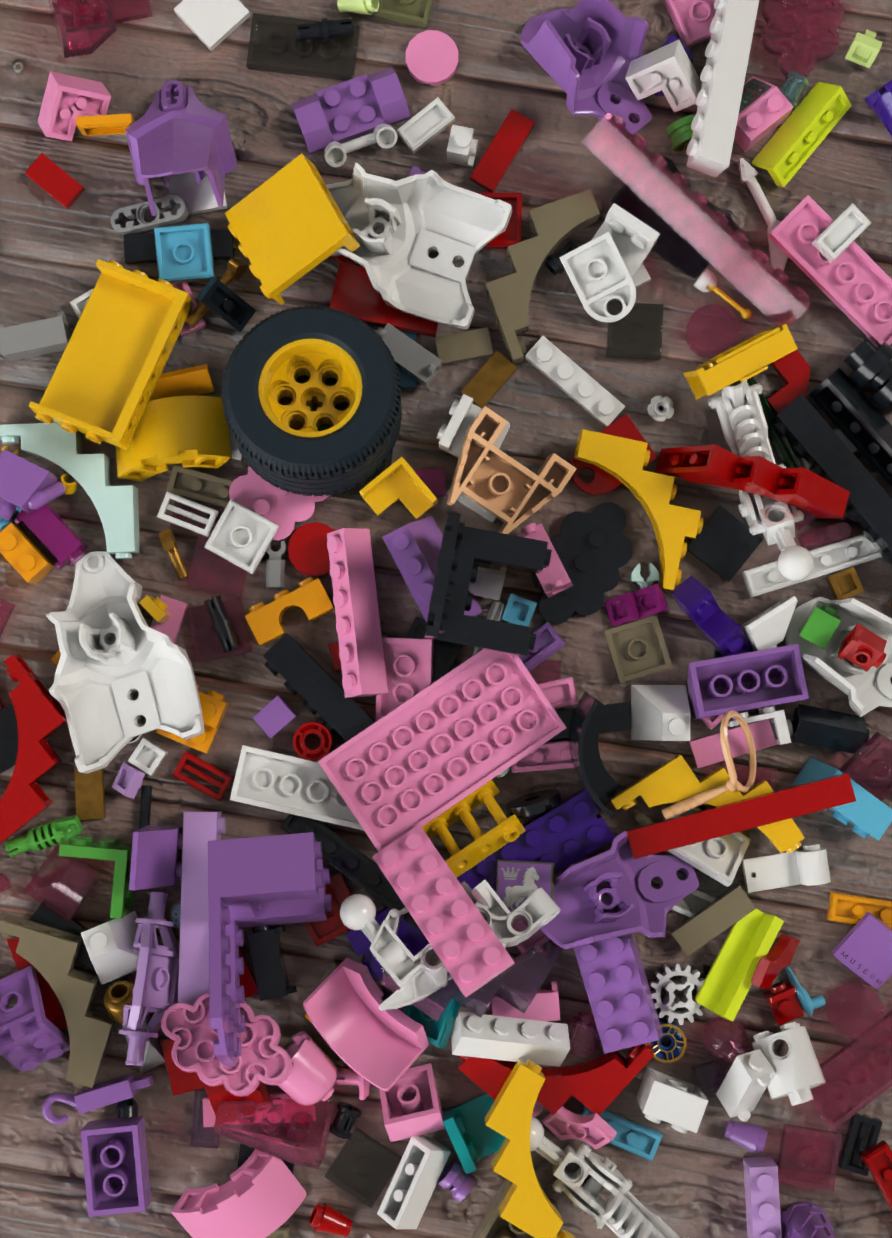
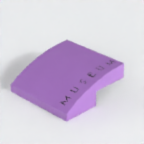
M867 912L831 953L855 974L878 990L892 975V930L883 921Z

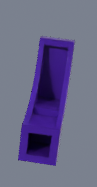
M692 575L671 592L679 608L697 625L722 657L754 652L741 627L720 609L712 593Z

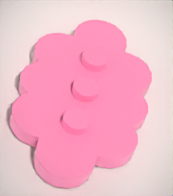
M249 465L248 475L236 478L229 489L230 499L280 526L273 538L274 541L288 538L294 531L295 523L309 520L314 514L315 503L323 502L330 496H326V494L323 496H304L291 493V491L281 490L280 487L277 488L262 479Z
M209 992L201 995L193 1006L186 1003H175L168 1007L163 1013L161 1028L166 1036L175 1041L171 1051L172 1060L182 1071L189 1073L197 1072L200 1080L209 1086L223 1084L226 1090L240 1097L254 1092L260 1082L272 1086L279 1085L290 1076L293 1067L292 1059L286 1050L278 1046L281 1037L280 1027L270 1016H255L254 1011L249 1005L240 1003V1014H244L245 1032L240 1033L241 1056L238 1057L237 1066L225 1067L215 1056L214 1041L219 1039L217 1029L211 1030Z

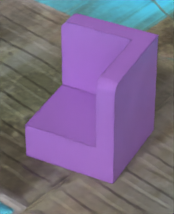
M276 696L253 719L271 739L295 720L298 715L281 696Z

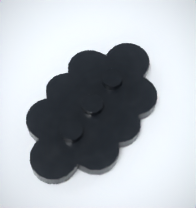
M611 502L602 503L593 510L591 515L581 511L568 514L562 520L560 534L550 538L573 586L548 598L536 573H532V581L535 587L543 593L538 604V610L546 622L553 625L562 624L574 612L583 616L598 612L604 603V592H608L618 585L620 580L618 568L625 566L631 559L632 545L621 534L626 524V515L617 504Z

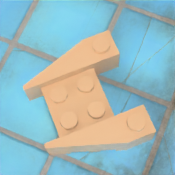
M484 406L465 432L446 504L449 506L453 505L459 495L462 494L504 522L498 533L509 534L524 520L561 493L577 468L553 453L548 455L536 474L493 445L508 421Z

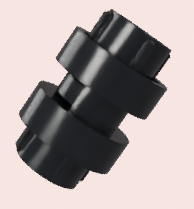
M867 337L843 360L853 370L848 378L859 389L867 384L874 391L869 399L880 410H883L888 405L892 408V348L886 342L877 347Z

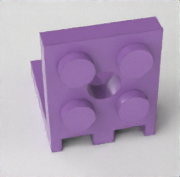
M29 966L1 979L0 1055L24 1072L35 1069L39 1064L49 1059L58 1058L64 1052L70 1050L69 1037L45 1016L36 969ZM14 998H18L16 1005L8 1009L9 1002Z

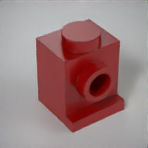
M857 623L842 640L837 657L841 660L845 658L867 672L872 666L878 668L885 660L886 653H884L887 641Z

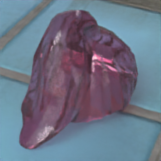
M717 1016L710 1019L705 1025L702 1033V1042L707 1052L713 1058L733 1064L738 1055L754 1051L749 1047L747 1033L740 1022L736 1020L732 1022Z

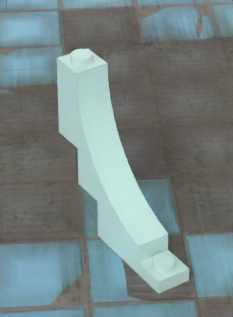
M56 422L51 424L0 425V440H2L3 444H19V440H21V450L57 464L83 487L91 498L101 519L106 538L107 553L115 555V559H132V554H140L138 488L133 485L111 486L110 457L104 453L83 454L82 433L79 431L76 434L69 433L60 427L61 424Z

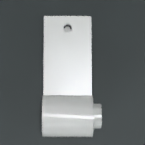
M820 843L804 844L802 850H796L789 854L784 852L742 859L747 893L800 884L812 886L831 882L826 848H820Z

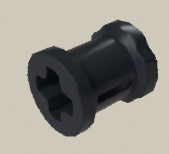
M340 1101L337 1105L339 1110L333 1123L328 1125L327 1130L335 1136L347 1140L352 1135L350 1132L355 1119L360 1117L361 1111L352 1104Z

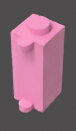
M531 523L521 529L522 533L517 536L548 542L547 549L552 550L549 566L543 568V571L540 573H536L547 597L550 598L572 587L573 584L542 523L538 525Z
M551 981V987L529 990L496 991V985L490 986L491 1000H486L487 1015L537 1021L560 1020L557 981Z

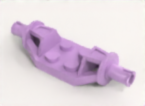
M150 892L147 917L135 919V923L138 926L133 947L140 948L137 960V973L133 988L132 1005H124L123 1030L119 1029V1034L127 1035V1038H129L126 1065L144 1066L146 1040H149L150 1037H159L157 1032L161 1028L163 1013L168 1007L177 1003L180 945L172 930L174 923L164 919L167 893ZM156 928H159L164 946L158 945ZM148 1012H155L146 1028L141 1029Z

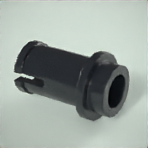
M569 241L555 255L548 256V261L545 264L553 275L564 272V266L559 257L578 248L576 245L572 248L574 245L572 241Z

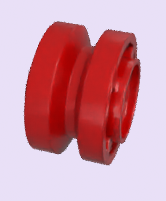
M308 722L296 730L293 737V747L301 758L317 761L330 753L333 747V735L322 723ZM311 733H315L320 737L321 743L317 749H311L306 744V738Z

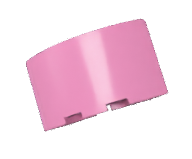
M346 957L308 996L303 1006L311 1022L331 1049L361 1077L386 1092L392 1088L429 1046V1042L423 1025L414 1021L399 1009L379 1010V1005L383 1003L381 997L384 994L373 980L368 967Z
M255 1148L244 1164L229 1175L230 1181L221 1186L215 1183L203 1188H186L171 1213L192 1238H266L291 1217L301 1205L307 1193L276 1152Z

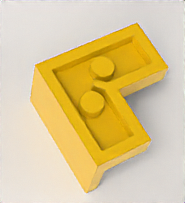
M400 457L359 491L360 496L377 516L400 500L412 516L418 520L438 503L434 494L403 457Z

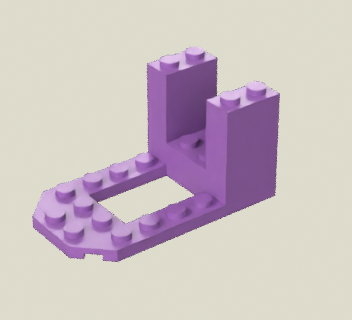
M313 832L208 841L209 1019L211 1030L217 1029L219 1040L214 1041L213 1044L215 1056L225 1067L237 1066L238 1057L241 1056L240 1033L245 1032L244 1014H240V1003H244L245 993L244 986H240L239 975L244 974L243 957H239V947L243 946L244 938L243 930L239 928L328 921L327 912L332 911L331 894H326V884H331L330 867H325L322 859L321 841L316 842Z

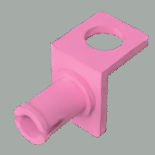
M337 1067L338 1074L334 1085L358 1086L359 1099L365 1100L370 1094V1083L352 1068Z

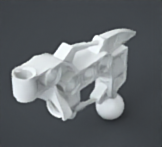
M485 879L473 890L465 881L461 883L505 949L527 940L541 927L552 921L561 911L542 887L534 891L513 912H510ZM353 894L342 903L340 918L349 929L362 930L372 943L369 948L371 953L400 988V990L395 991L379 1005L380 1011L411 1005L428 997L441 987H445L448 981L453 979L448 974V970L442 961L437 966L427 964L429 955L436 953L430 943L413 956L398 938L397 933L401 916L409 912L406 907L399 911L397 909L390 910L385 921L380 926L374 919L376 908L373 901L366 895ZM524 920L528 924L527 929L522 932L515 931L512 928L514 921Z

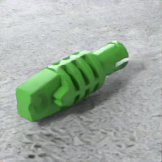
M77 815L54 819L36 827H31L27 834L6 840L5 848L6 851L12 850L8 853L10 857L32 849L34 851H41L82 833L83 826Z

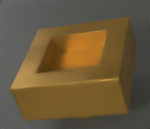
M854 566L826 577L835 600L848 599L864 592Z

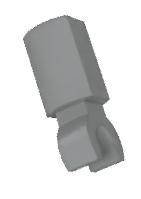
M281 541L280 550L274 552L271 549L272 544L270 543L266 551L269 554V560H266V588H285V560H282V556L286 553L287 545L285 541Z

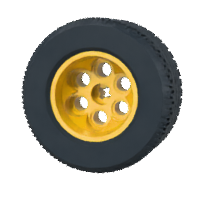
M299 306L298 308L293 307V309L282 310L280 313L277 312L274 315H270L269 318L266 317L265 320H261L235 346L226 365L222 383L224 414L242 457L252 470L266 482L277 488L280 487L281 490L291 491V493L298 495L323 496L326 494L327 496L333 495L336 492H344L346 489L349 490L356 487L357 484L360 485L366 481V478L369 479L375 474V471L380 469L383 462H386L397 442L401 427L400 378L395 360L382 338L362 320L351 314L348 315L347 312L337 311L335 308ZM302 375L310 377L306 383L296 382L297 378ZM329 378H334L338 381L333 386L324 384L325 380ZM284 397H291L293 399L289 405H281L279 402ZM340 402L349 404V407L344 411L335 409V406ZM314 403H318L319 407H317L316 411H311ZM296 421L304 423L303 428L300 430H294L290 427ZM323 424H330L332 426L323 431L318 430Z

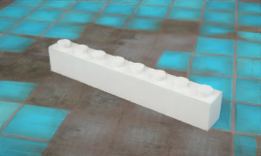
M715 0L714 2L716 12L709 28L711 39L705 50L707 60L700 76L702 87L695 102L698 108L691 124L693 134L686 150V154L689 155L686 167L715 178L727 169L730 164L759 0Z

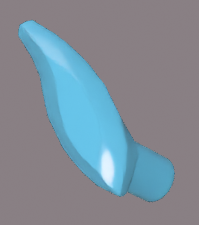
M788 966L785 967L790 983L796 989L795 994L801 1008L811 1017L813 1009L826 1005L824 997L819 995L810 998Z

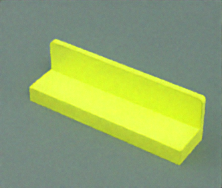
M823 82L816 83L753 159L752 165L767 170L775 184L784 188L852 106L843 88Z
M756 908L733 924L695 998V1002L718 1016L733 1022L752 985L751 979L761 956L768 954L784 921L775 915L765 914Z

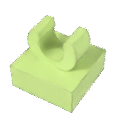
M866 29L864 34L857 32L846 53L845 59L870 69L883 42L876 40L877 33Z

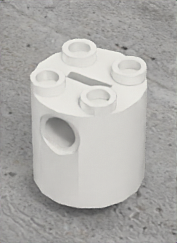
M791 1022L780 1026L781 1032L773 1034V1032L765 1031L754 1035L755 1042L752 1043L754 1050L761 1049L775 1071L770 1084L767 1086L771 1099L775 1100L788 1096L791 1105L795 1106L813 1100L810 1089L826 1083L806 1027L800 1026L799 1023ZM787 1042L789 1047L788 1053L781 1057L778 1052L779 1045Z

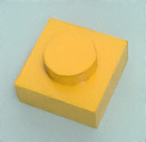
M146 595L139 602L158 623L164 624L171 617L166 611L169 606L159 596L154 599L152 596Z

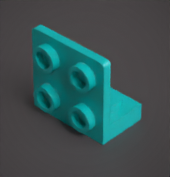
M487 1093L443 1112V1124L466 1174L477 1170V1160L499 1151L506 1139L505 1136L485 1125L484 1118L495 1101Z

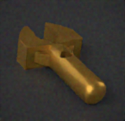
M171 529L161 531L159 537L162 546L167 551L180 580L186 579L189 574L179 554L177 541Z

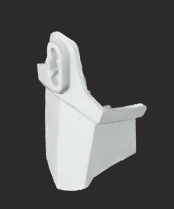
M820 596L797 607L793 612L785 634V645L798 644L802 662L848 695L849 706L859 717H862L878 706L892 708V684L890 682L892 677V618L854 598L829 600ZM815 603L820 606L826 603L838 610L837 615L841 618L839 626L824 649L802 638L798 632ZM857 623L887 641L884 653H886L885 660L878 668L872 666L867 672L847 659L843 658L841 660L837 657L842 640Z

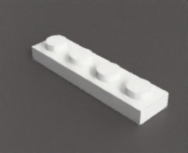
M542 336L525 355L526 360L605 428L625 408L618 399L546 337Z

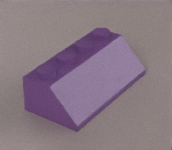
M433 516L406 524L382 537L426 623L443 537ZM473 595L471 609L464 611V615L475 617L483 612Z
M794 644L688 663V695L693 720L722 715L729 710L739 712L809 699L799 645Z

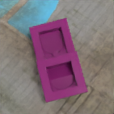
M654 584L633 593H625L605 601L612 627L638 621L668 610L661 584Z

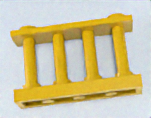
M492 779L422 827L429 839L439 835L451 855L445 862L456 878L507 843L515 841L526 831L514 814L507 818L494 799V796L500 793ZM483 803L498 824L486 834L482 832L470 813ZM460 819H462L475 840L462 850H460L447 829Z

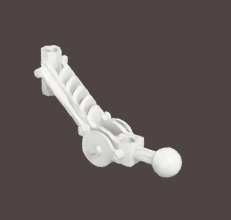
M738 380L723 388L721 395L709 398L708 405L712 409L716 408L725 440L733 454L739 457L761 456L776 464L768 439V425L759 398V394H762L763 390L760 383L749 386L747 380L743 382ZM784 464L778 465V466H780V467H782V468H786V466H784ZM739 490L741 504L738 507L742 518L745 517L749 532L752 535L763 533L768 546L777 543L781 551L777 561L780 574L785 579L791 581H801L808 577L814 566L813 556L807 548L797 546L793 539L795 538L794 523L804 520V513L801 510H796V507L767 497L761 498L760 495Z
M532 1117L530 1150H535L553 1164L552 1172L557 1177V1180L552 1185L553 1190L557 1193L564 1191L573 1201L574 1207L581 1210L582 1213L586 1212L595 1219L593 1223L596 1228L602 1229L606 1224L619 1238H680L659 1216L650 1212L629 1192L633 1186L632 1181L626 1179L616 1169L617 1165L614 1162L610 1161L607 1157L604 1159L600 1155L591 1152V1146L587 1143H582L578 1150L569 1144L562 1150L544 1136L542 1124L538 1119ZM572 1162L580 1167L576 1172L569 1173L565 1170L567 1164ZM590 1174V1175H591L590 1178H589V1179L587 1180V1182L585 1183L584 1180H585V1179L587 1178V1176ZM604 1187L612 1193L607 1202L599 1194Z

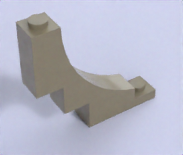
M591 188L529 210L528 221L534 237L507 247L506 255L513 274L485 284L486 295L510 361L514 365L522 363L523 354L526 353L522 337L517 338V336L526 333L528 330V308L531 291L540 270L548 260V256L573 234L598 222L600 212H602V205L599 197L593 195Z
M2 913L0 915V935L9 939L20 938L16 953L26 959L42 974L55 992L63 1008L70 1042L69 1065L65 1080L72 1082L78 1088H93L101 1071L115 1021L110 1018L108 1013L91 1008L99 983L98 976L74 969L83 941L82 936Z

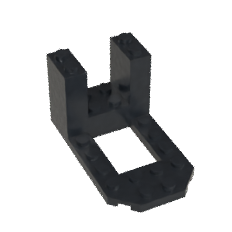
M448 512L424 638L527 656L528 651L534 650L536 634H531L532 627L464 615V611L471 609L473 593H468L469 584L476 582L479 566L473 564L474 562L538 574L543 571V568L549 566L552 550L547 549L548 542L466 527L465 522H460L461 514Z

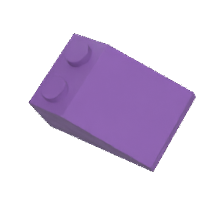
M148 825L133 832L129 890L171 886L179 882V878H182V861H180L181 850H183V827Z

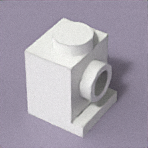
M452 124L447 147V163L473 168L478 140L473 139L474 129Z

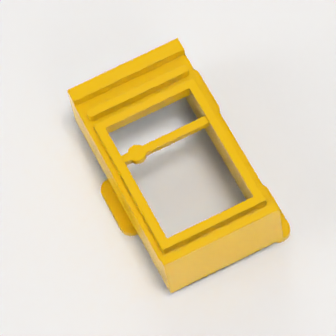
M786 324L773 326L703 362V364L697 365V368L683 372L697 400L705 395L710 396L738 380L743 382L768 369V364L798 348Z

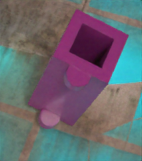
M48 503L30 514L23 510L17 514L18 517L14 522L18 526L25 523L59 560L55 564L58 570L70 563L74 565L84 557L85 553L83 551L88 546Z

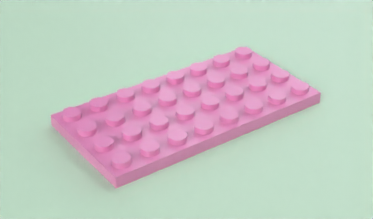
M482 649L324 756L318 763L371 842L380 852L419 824L423 827L565 730L566 726L518 655Z

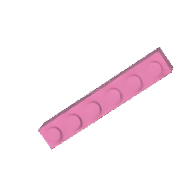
M342 528L327 533V548L329 551L330 576L332 578L333 603L335 605L345 698L385 694L388 693L370 529Z

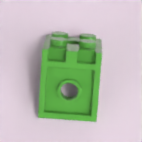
M77 835L76 838H69V841L60 844L59 856L115 861L110 918L122 919L133 911L135 890H129L132 844L120 843L119 838L110 837L93 841V836Z

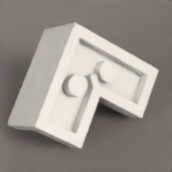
M676 40L631 61L625 77L637 100L662 90L674 113L696 104L697 95L702 87V82L680 40Z

